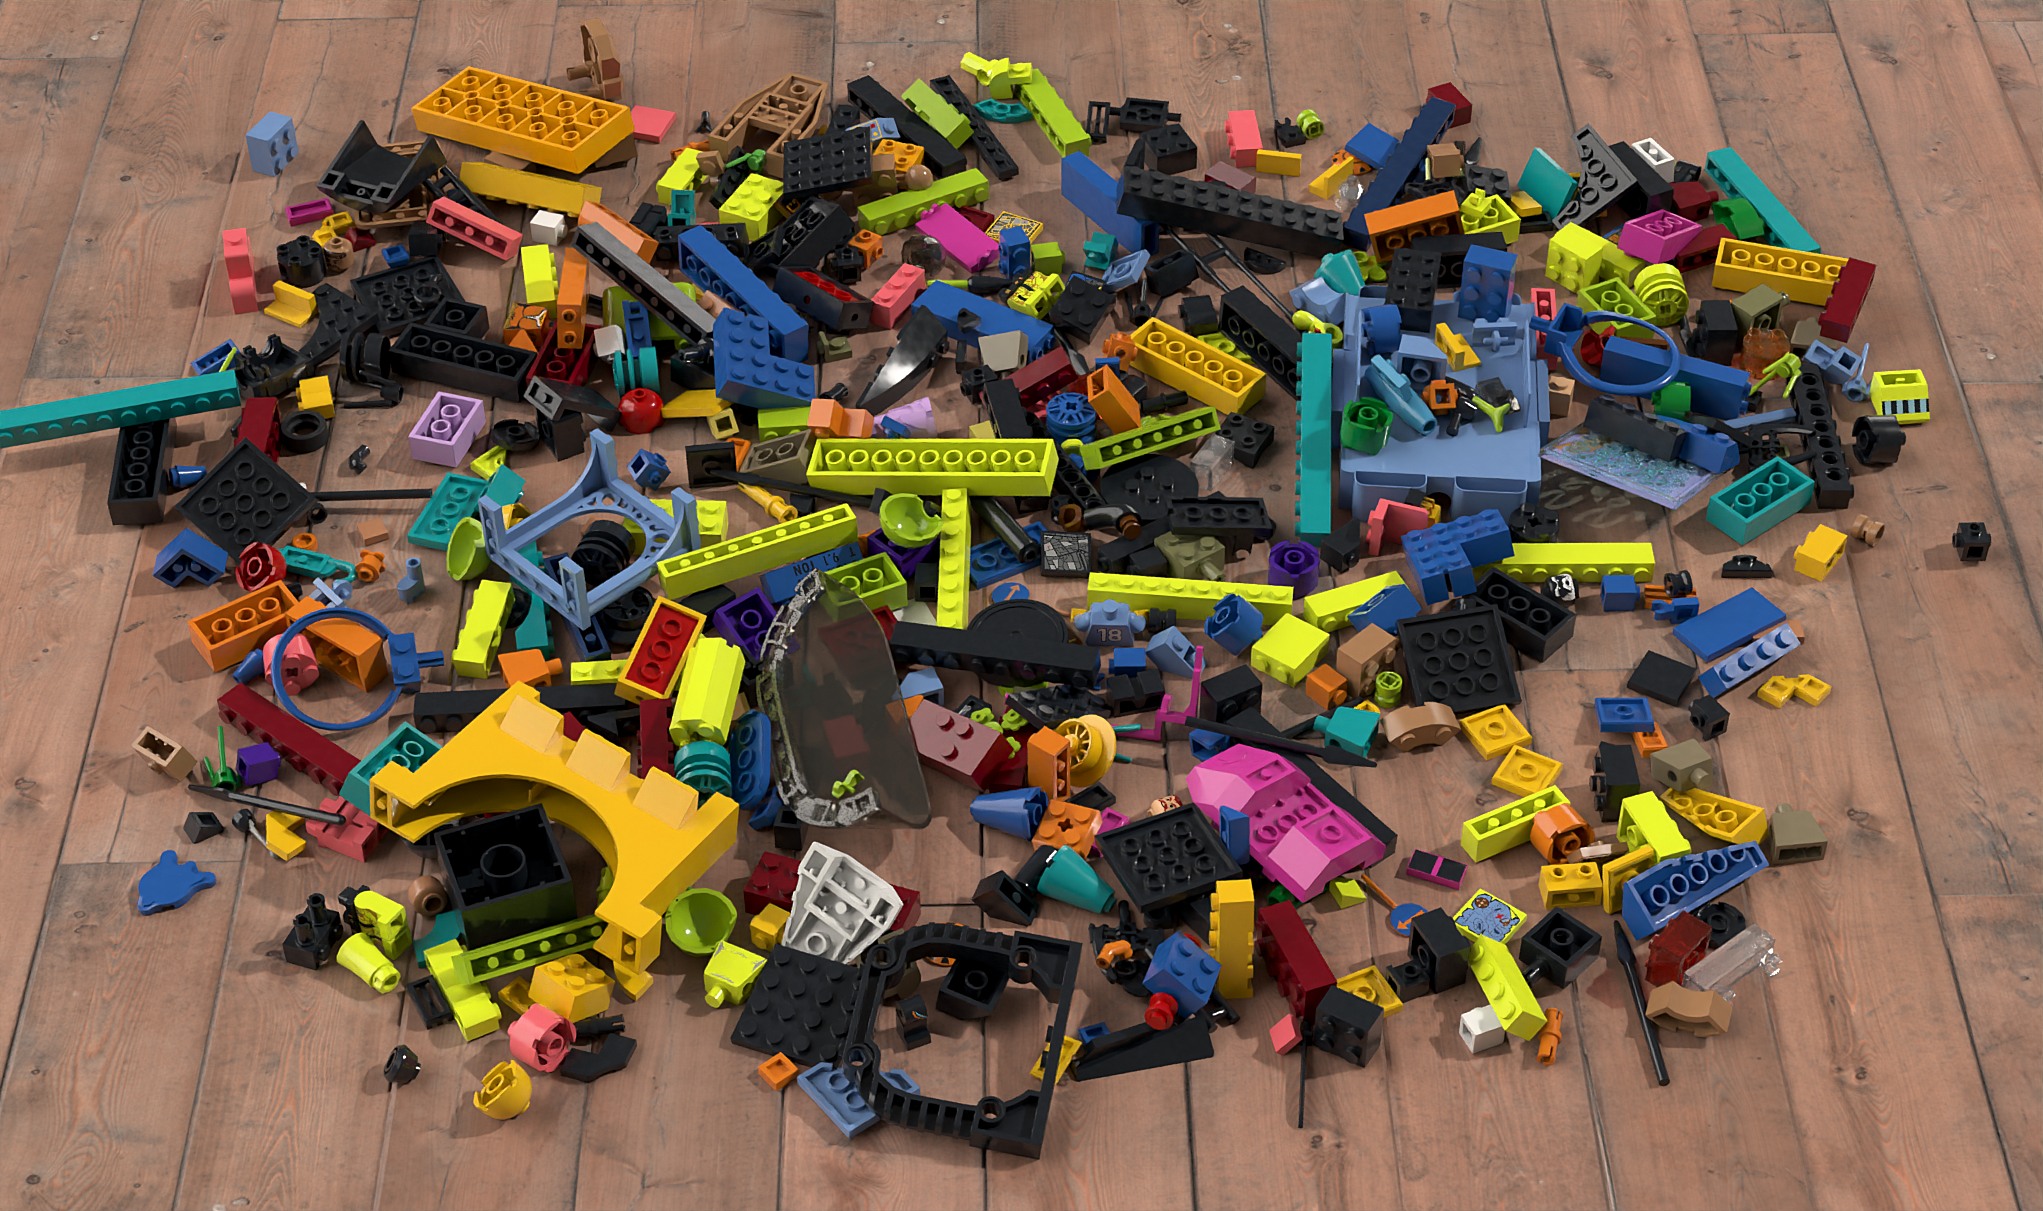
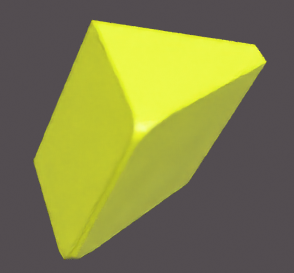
M1335 877L1330 880L1329 890L1341 909L1366 901L1367 898L1355 879Z

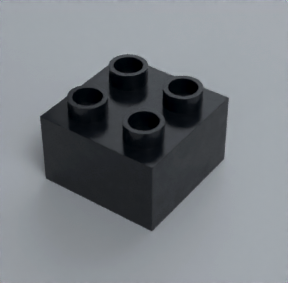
M542 803L433 833L442 880L468 951L578 919L572 879Z

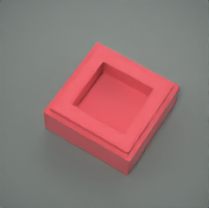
M1291 1014L1286 1015L1269 1030L1275 1051L1281 1055L1287 1053L1303 1039L1297 1019Z

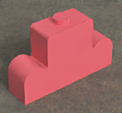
M246 228L224 230V256L230 280L229 286L235 314L257 312L258 302L254 256L250 237L247 235Z

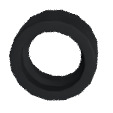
M311 410L290 414L282 421L280 427L285 447L295 453L317 451L327 443L329 437L324 416ZM305 428L316 429V431L307 435L293 434Z

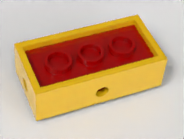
M658 596L621 672L614 694L640 705V700L671 698L685 669L689 650L693 646L695 647L703 631L707 616Z

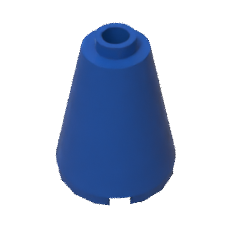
M1031 787L978 795L971 803L970 813L978 823L1032 841L1049 803L1046 792L1040 791L1042 788Z

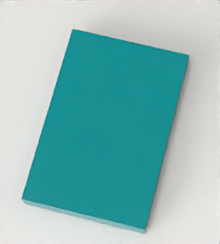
M1534 148L1517 187L1542 206L1543 211H1548L1553 220L1569 204L1578 183L1541 148Z

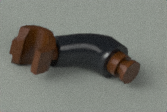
M1124 503L1107 504L1084 510V515L1078 505L1068 504L1060 507L1059 516L1057 517L1059 525L1067 532L1085 533L1088 529L1092 531L1115 528L1130 540L1138 538L1142 532L1140 514L1135 508Z

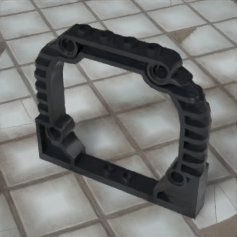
M929 922L926 925L913 926L898 937L896 935L890 940L888 945H874L868 952L866 963H861L859 966L857 980L861 981L859 989L854 988L851 1005L855 1006L853 1014L848 1013L846 1018L845 1030L849 1031L847 1039L842 1038L838 1055L843 1056L844 1077L856 1084L857 1092L868 1109L888 1124L891 1123L905 1130L907 1128L921 1133H933L936 1136L943 1135L957 1140H969V1146L1039 1160L1083 943L1016 930L1014 936L1003 934V932L995 933L982 928L979 930L969 928L966 925H953V923L949 922L946 924ZM926 957H947L1007 969L1010 979L1015 983L1027 984L1031 982L1039 989L1049 1003L1058 1004L1054 1026L1048 1025L1045 1039L1046 1043H1050L1049 1051L1043 1050L1040 1068L1045 1069L1041 1090L1028 1089L1021 1095L1005 1102L995 1096H987L982 1098L977 1105H968L915 1095L894 1087L880 1074L881 1052L878 1045L873 1042L885 991L894 988L901 982L907 964ZM878 962H885V963H887V964H885V965H879V964H877V963H878ZM1019 963H1025V964H1027L1028 966H1020V965H1018V964H1019ZM859 1061L863 1064L857 1066L853 1065L852 1062ZM986 1114H993V1115H995L996 1117H995V1118H987V1117H985L984 1115H986Z

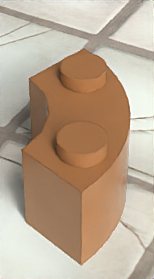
M1424 702L1425 706L1411 709L1407 705L1389 713L1380 720L1389 743L1405 752L1422 744L1435 743L1442 746L1457 734L1461 728L1451 707L1436 702Z
M1672 981L1651 990L1645 1016L1657 1025L1675 1033L1677 1028L1694 1032V1037H1711L1727 1033L1733 1007L1715 990L1705 992L1692 991Z

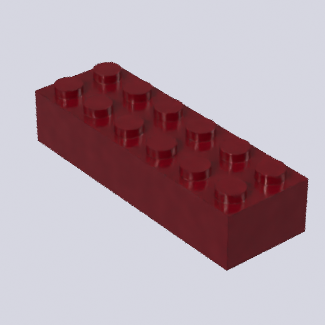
M764 851L743 890L745 913L759 915L769 903L791 913L793 891H796L799 879L798 869L802 861ZM890 884L904 905L891 927L880 937L901 928L906 932L916 925L921 915L919 891ZM875 940L870 946L877 945L878 941Z

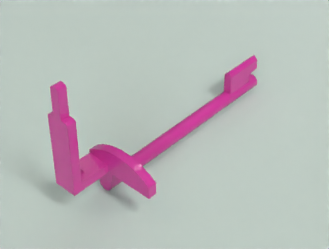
M1204 646L1196 647L1191 699L1184 712L1171 711L1173 696L1165 694L1161 709H1158L1156 712L1154 730L1140 728L1137 731L1115 733V736L1161 741L1163 721L1185 724L1187 716L1197 718ZM1006 693L1005 695V702L1007 700L1009 693Z

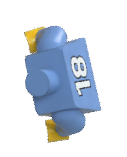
M1108 599L1103 603H1092L1089 611L1072 608L1070 622H1074L1078 631L1085 632V643L1088 646L1134 647V633L1142 632L1145 625L1149 624V610H1135L1131 612L1129 604L1117 603L1112 599Z

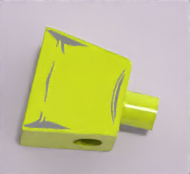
M721 940L704 971L705 990L708 992L705 996L706 1002L714 1008H718L724 1000L735 1005L742 1004L750 997L767 959Z

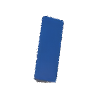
M1225 805L1220 806V839L1238 865L1247 864L1250 861V818L1248 815Z

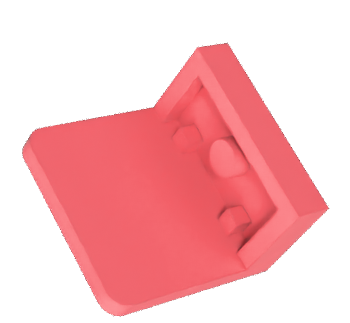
M1380 498L1376 510H1371L1368 519V525H1371V529L1368 530L1366 543L1369 544L1368 554L1378 556L1384 540L1402 544L1401 536L1406 535L1412 530L1427 529L1428 511L1424 508Z

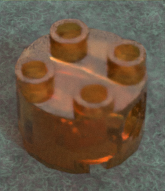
M1750 328L1743 340L1739 362L1741 370L1751 373L1750 377L1757 380H1762L1772 371L1763 374L1762 371L1790 352L1791 344L1788 338L1785 337L1786 333L1781 329ZM1778 374L1775 375V376H1774L1772 379H1770V380H1775V379L1779 378V375H1778Z

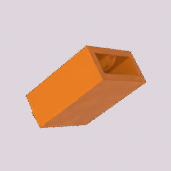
M1108 365L1087 376L1088 402L1115 435L1141 427L1138 402Z

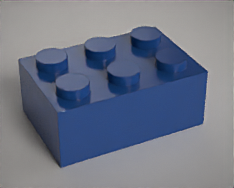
M1471 244L1463 264L1458 317L1473 321L1485 318L1488 323H1496L1499 318L1509 316L1512 306L1518 254Z

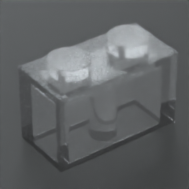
M1212 434L1190 461V469L1196 475L1200 488L1212 491L1234 464L1235 441Z

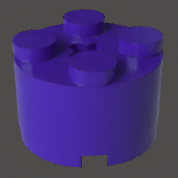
M1290 540L1276 544L1271 549L1269 556L1268 585L1293 587V600H1297L1300 596L1312 592L1318 585L1320 560L1317 549L1311 544L1299 540L1298 544H1290Z

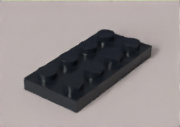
M1065 684L1009 694L1005 702L1007 706L1039 730L1044 726L1051 730L1056 729L1066 720L1077 719L1085 715H1097L1108 719L1113 712V709L1105 703L1103 698L1092 694L1087 690V687Z

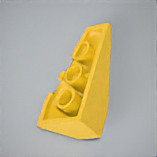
M1670 787L1660 796V801L1710 836L1737 845L1756 841L1759 845L1769 836L1764 808L1696 788L1679 792Z

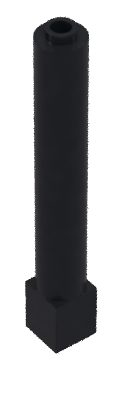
M969 496L971 507L1020 563L1032 562L1036 559L1039 553L1038 544L994 496Z

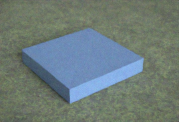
M1142 250L1110 262L1102 277V280L1106 282V293L1137 282L1150 257L1147 250Z

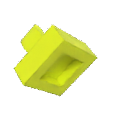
M1477 188L1475 194L1471 193L1461 204L1460 212L1481 219L1491 208L1492 200L1484 198L1485 191Z

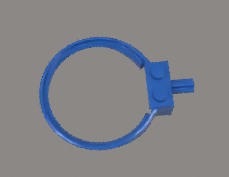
M1564 303L1553 321L1533 315L1529 323V328L1546 333L1544 352L1561 357L1565 368L1575 379L1592 389L1604 393L1621 396L1652 393L1671 383L1680 370L1681 355L1672 338L1655 325L1638 318L1610 311H1591L1583 314L1582 308ZM1606 321L1627 322L1648 328L1663 337L1671 346L1672 364L1669 370L1655 381L1641 385H1616L1603 382L1587 373L1577 361L1572 349L1584 330L1582 328L1584 326Z
M342 607L325 608L301 617L283 633L273 652L271 678L280 702L294 717L318 729L347 731L367 726L384 717L396 704L401 694L420 692L421 677L419 669L444 666V655L442 650L417 653L414 632L395 635L381 621L365 612ZM332 618L355 621L378 634L383 642L388 639L394 685H397L396 691L391 690L383 704L373 713L360 720L339 724L322 722L301 712L288 697L282 684L280 671L285 649L295 635L315 622Z

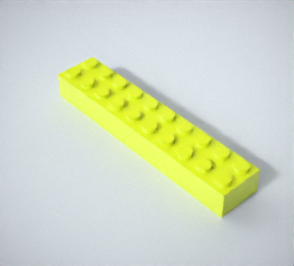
M817 439L806 476L811 487L851 495H874L875 488L884 489L893 495L899 493L942 495L943 490L967 487L969 496H1050L1059 458L1053 439Z

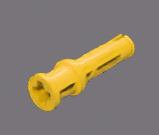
M738 482L741 485H737V488L765 508L766 514L770 517H776L780 524L797 518V509L785 504L784 499L780 496H772L761 486H750Z

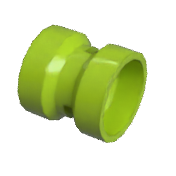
M1304 110L1297 117V124L1306 138L1316 139L1323 134L1325 126L1314 110Z
M1386 671L1377 676L1374 696L1376 704L1383 708H1393L1400 703V690L1402 689V678L1400 675Z

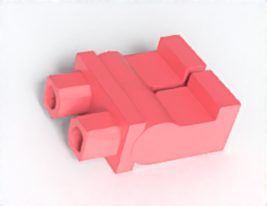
M341 796L337 800L325 797L320 804L319 810L345 816L346 823L343 826L308 819L306 822L307 833L317 837L318 846L328 847L333 851L364 863L377 847V843H380L390 830L370 818L369 815Z

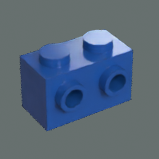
M1021 226L1000 230L998 244L1000 253L999 270L1007 279L1013 280L1017 273H1023L1027 268H1030V240Z

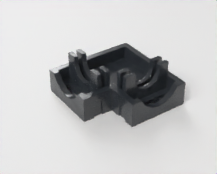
M275 333L268 336L265 347L259 354L256 353V348L248 345L243 348L244 355L241 353L234 355L236 368L233 370H235L239 393L246 399L273 397L288 388L290 389L298 385L299 380L310 379L316 376L312 359L282 343L280 336H277Z

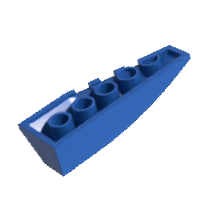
M1657 415L1658 419L1664 422L1677 423L1680 426L1679 428L1687 431L1679 458L1717 474L1739 464L1740 456L1737 442L1730 440L1728 435L1708 431V428L1701 424H1691L1671 417Z
M1756 841L1664 860L1623 883L1622 917L1637 941L1762 870L1769 863Z

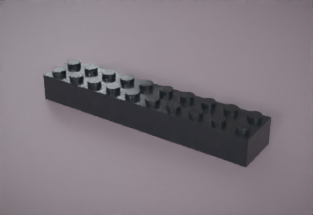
M1124 165L1117 184L1116 214L1323 258L1329 253L1333 255L1339 253L1344 241L1342 213L1335 210L1316 208L1312 205L1298 204L1290 200L1275 199L1267 195H1257L1244 190H1234L1226 186L1207 184L1203 181H1193L1181 176H1171L1158 171L1143 170L1135 166Z

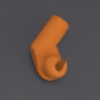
M1125 940L1105 944L1096 959L1097 966L1102 969L1108 968L1114 956H1118L1121 960L1129 959L1133 954L1130 948L1131 944Z

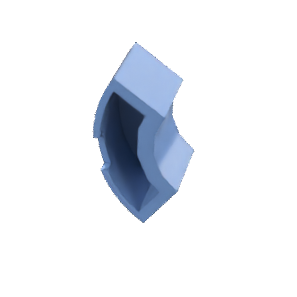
M1322 277L1308 280L1289 291L1293 305L1296 308L1312 314L1324 323L1337 325L1344 321L1346 296L1344 293L1333 291Z

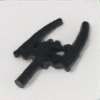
M1750 424L1748 426L1750 431L1748 436L1754 439L1751 447L1738 445L1739 454H1749L1748 462L1750 466L1748 470L1751 473L1777 457L1776 454L1780 452V440L1776 439L1777 434L1788 433L1815 436L1817 432L1815 428L1796 424ZM1768 435L1769 439L1763 440V436ZM1813 449L1798 455L1782 457L1781 459L1793 466L1816 457L1817 452ZM1769 454L1768 459H1763L1764 455Z
M1121 900L1118 903L1120 921L1116 928L1109 927L1107 924H1102L1099 927H1095L1093 923L1089 924V938L1095 959H1097L1103 946L1112 942L1109 939L1129 942L1131 944L1130 948L1133 951L1132 956H1135L1136 952L1144 951L1149 946L1156 952L1158 945L1165 941L1164 929L1159 928L1158 931L1150 927H1145L1143 930L1136 928V923L1131 922L1129 902L1127 900ZM1140 941V942H1147V943H1145V945H1140L1139 943H1136V942ZM1111 963L1106 969L1100 968L1111 984H1115L1117 975Z

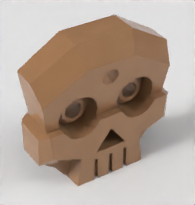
M599 18L579 21L584 64L566 68L568 80L572 81L583 77L589 78L593 88L579 90L578 94L608 102L622 99L621 93L624 88V79L620 72L621 64L612 35Z

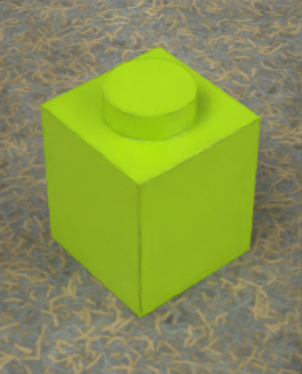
M1058 242L1031 245L1033 272L1038 271L1043 275L1062 273V264H1065L1064 250L1060 251Z

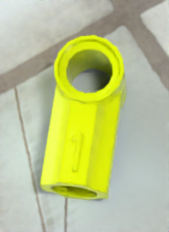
M968 52L961 61V68L976 75L982 85L988 86L990 85L991 69L998 60L994 59L989 62Z

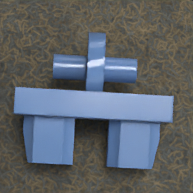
M1508 317L1499 318L1496 323H1488L1485 318L1475 319L1471 344L1472 346H1492L1493 351H1499L1500 345H1515L1517 324L1516 322H1510Z
M319 578L313 581L317 589L308 597L315 601H320L324 605L330 601L326 605L328 608H348L343 600H349L352 597L353 587L347 580L334 581L332 589H330Z

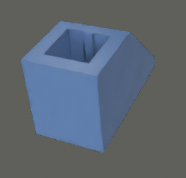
M1175 626L1152 636L1145 650V654L1161 671L1193 679L1196 648ZM1204 656L1202 658V671L1207 663Z

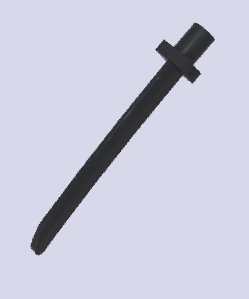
M1306 1021L1301 1022L1299 1025L1303 1039L1296 1044L1301 1045L1298 1128H1303L1307 1046H1312L1311 1038L1313 1037L1311 1024Z

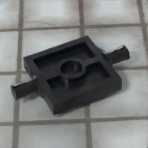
M1127 97L1125 104L1121 108H1110V115L1120 116V129L1147 132L1164 127L1168 121L1181 123V113H1169V101Z

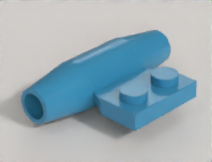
M1379 354L1371 359L1372 364L1365 371V378L1377 396L1403 422L1424 435L1430 434L1436 428L1437 420L1424 400L1410 387L1411 382L1405 374L1399 375L1396 372L1395 365L1389 359L1385 361Z

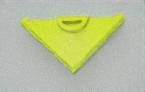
M498 445L472 461L470 463L471 470L488 480L501 464L506 466L507 449L501 448Z

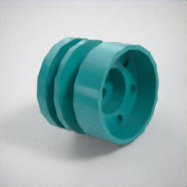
M655 346L639 348L638 359H633L631 350L626 349L628 360H622L621 350H615L612 365L615 388L620 396V400L625 395V389L629 388L631 390L639 387L650 389L660 396Z
M696 741L683 746L677 751L674 758L675 779L699 792L697 810L716 792L731 798L730 754L724 747L714 742Z

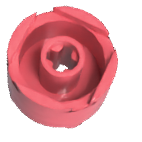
M297 633L290 641L281 661L282 684L288 695H297L302 689L310 686L319 676L314 644L310 638L300 633ZM283 634L271 638L263 649L266 681L272 687L271 660L276 644Z
M538 1003L533 1004L518 1021H514L508 1028L510 1051L514 1057L540 1072H553L564 1063L569 1053L567 1049L570 1042L575 1043L576 1028L571 1021Z

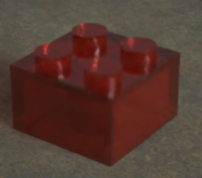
M1684 910L1676 918L1672 917L1667 922L1664 931L1660 935H1654L1649 943L1650 956L1645 963L1647 968L1645 980L1657 988L1672 981L1684 987L1705 964L1712 926Z

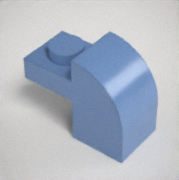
M1815 340L1801 361L1806 364H1818L1820 373L1824 375V381L1833 384H1843L1852 377L1863 358L1844 346L1835 352L1823 343Z

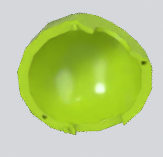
M899 493L891 495L882 502L879 511L880 526L886 537L895 545L904 548L914 549L928 545L937 538L944 524L937 514L934 517H929L925 513L923 501L917 494Z
M471 517L463 518L456 525L448 545L446 557L447 573L457 581L470 580L480 576L492 561L486 554L482 523Z
M709 888L690 889L679 894L670 903L665 914L666 932L673 945L683 953L695 957L711 956L721 940L727 942L737 919V911L731 900L719 891Z

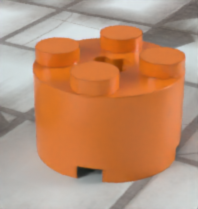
M1569 803L1554 806L1546 811H1539L1533 817L1534 824L1530 832V841L1552 865L1569 864L1567 860L1568 855L1579 848H1584L1594 843V830Z

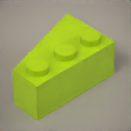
M920 78L901 95L910 109L947 142L951 143L954 148L958 149L974 133L969 126L971 121L963 113L959 115V111L952 104L948 105L940 94H936Z

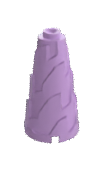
M929 397L921 398L913 403L889 410L886 414L874 417L871 439H886L888 436L884 433L885 428L880 425L884 416L907 426L911 432L908 439H938Z

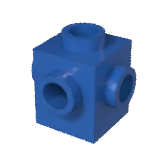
M640 449L626 466L637 484L657 490L671 473L665 464L667 461L659 453L652 454L644 449Z

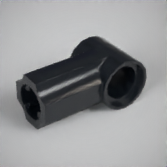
M1679 159L1674 168V181L1670 183L1696 182L1700 177L1702 167Z

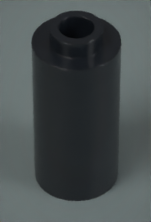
M1039 846L1013 878L1032 898L1038 892L1037 887L1047 867L1050 868L1054 862L1052 858L1058 850L1053 846Z

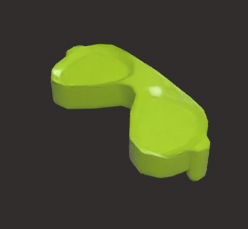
M856 770L850 771L844 782L836 781L834 783L832 795L839 799L846 791L853 794L855 789L852 787L861 780L863 781L864 777Z

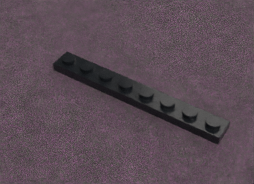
M947 75L930 80V88L936 94H940L948 105L952 104L959 111V115L963 113L971 121L969 126L974 133L968 139L997 179H1007L1019 175L1017 164L951 76Z

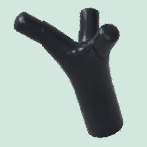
M708 111L702 112L701 123L695 130L697 133L703 128H706L709 133L713 131Z

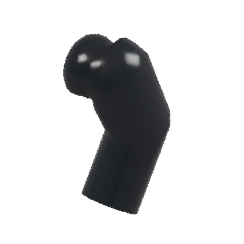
M361 445L348 458L349 468L351 470L354 469L357 474H361L367 468L363 460L370 454V450L366 445Z

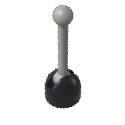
M246 808L239 810L232 818L233 826L242 833L251 831L266 847V839L255 828L256 818L254 814ZM269 850L270 856L272 858L276 859L280 857L271 850Z

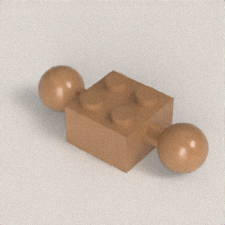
M894 153L873 155V184L819 194V196L825 200L832 201L838 199L844 191H852L854 207L858 209L857 207L898 194L899 187L907 186L909 190H925L932 185L933 175L930 169L924 165H913L907 170L906 174H897Z

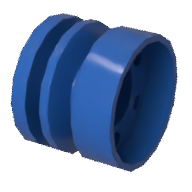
M1063 393L1053 397L1048 402L1046 407V428L1060 446L1068 439H1079L1083 445L1097 441V412L1088 402L1087 396L1079 393Z

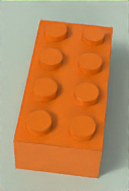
M1454 190L1364 214L1377 263L1392 260L1395 248L1410 249L1411 237L1465 234Z
M279 580L187 621L192 643L216 673L244 660L250 651H255L256 649L263 651L265 644L271 638L283 634L288 629L285 612L296 605L298 601L284 583Z

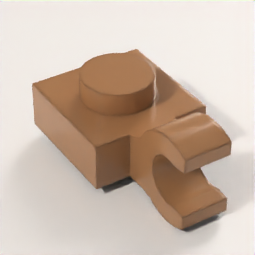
M718 150L700 152L696 160L703 176L710 175V185L714 190L720 175L726 169Z

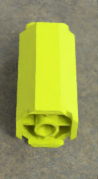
M700 638L696 646L689 650L669 728L674 744L680 747L679 750L683 746L696 741H709L721 746L726 743L745 659L740 647L733 644V648L726 645L727 641L722 638Z

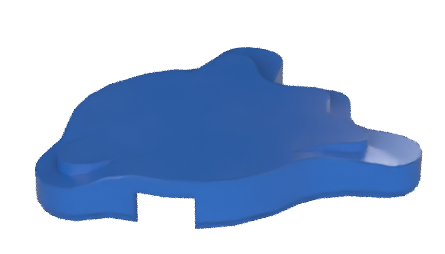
M166 850L161 854L159 864L147 871L139 882L140 898L137 903L138 910L143 915H151L162 911V907L174 905V908L177 909L187 903L197 892L213 887L216 884V877L214 873L198 871L194 861L178 865L176 852Z

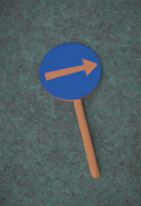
M1014 582L999 585L992 593L994 604L1004 600L1029 599L1030 597L1029 590L1024 585ZM1052 607L1061 615L1067 617L1071 615L1068 611Z

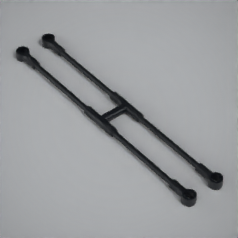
M1151 168V169H1148V171H1153V172H1154V171H1158V170L1152 169V168ZM1159 223L1183 250L1193 253L1196 265L1226 293L1231 291V289L1208 265L1224 256L1234 266H1238L1293 324L1292 316L1294 312L1289 311L1217 235L1205 233L1218 250L1201 257L1192 247H1188L1168 225ZM1297 327L1295 328V331H1297V332H1299V333H1302V332L1305 331V330H1300V329H1298Z

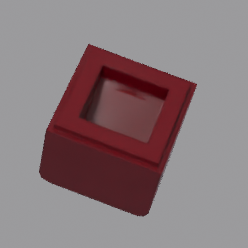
M349 227L344 237L352 243L353 252L376 245V241L369 230Z

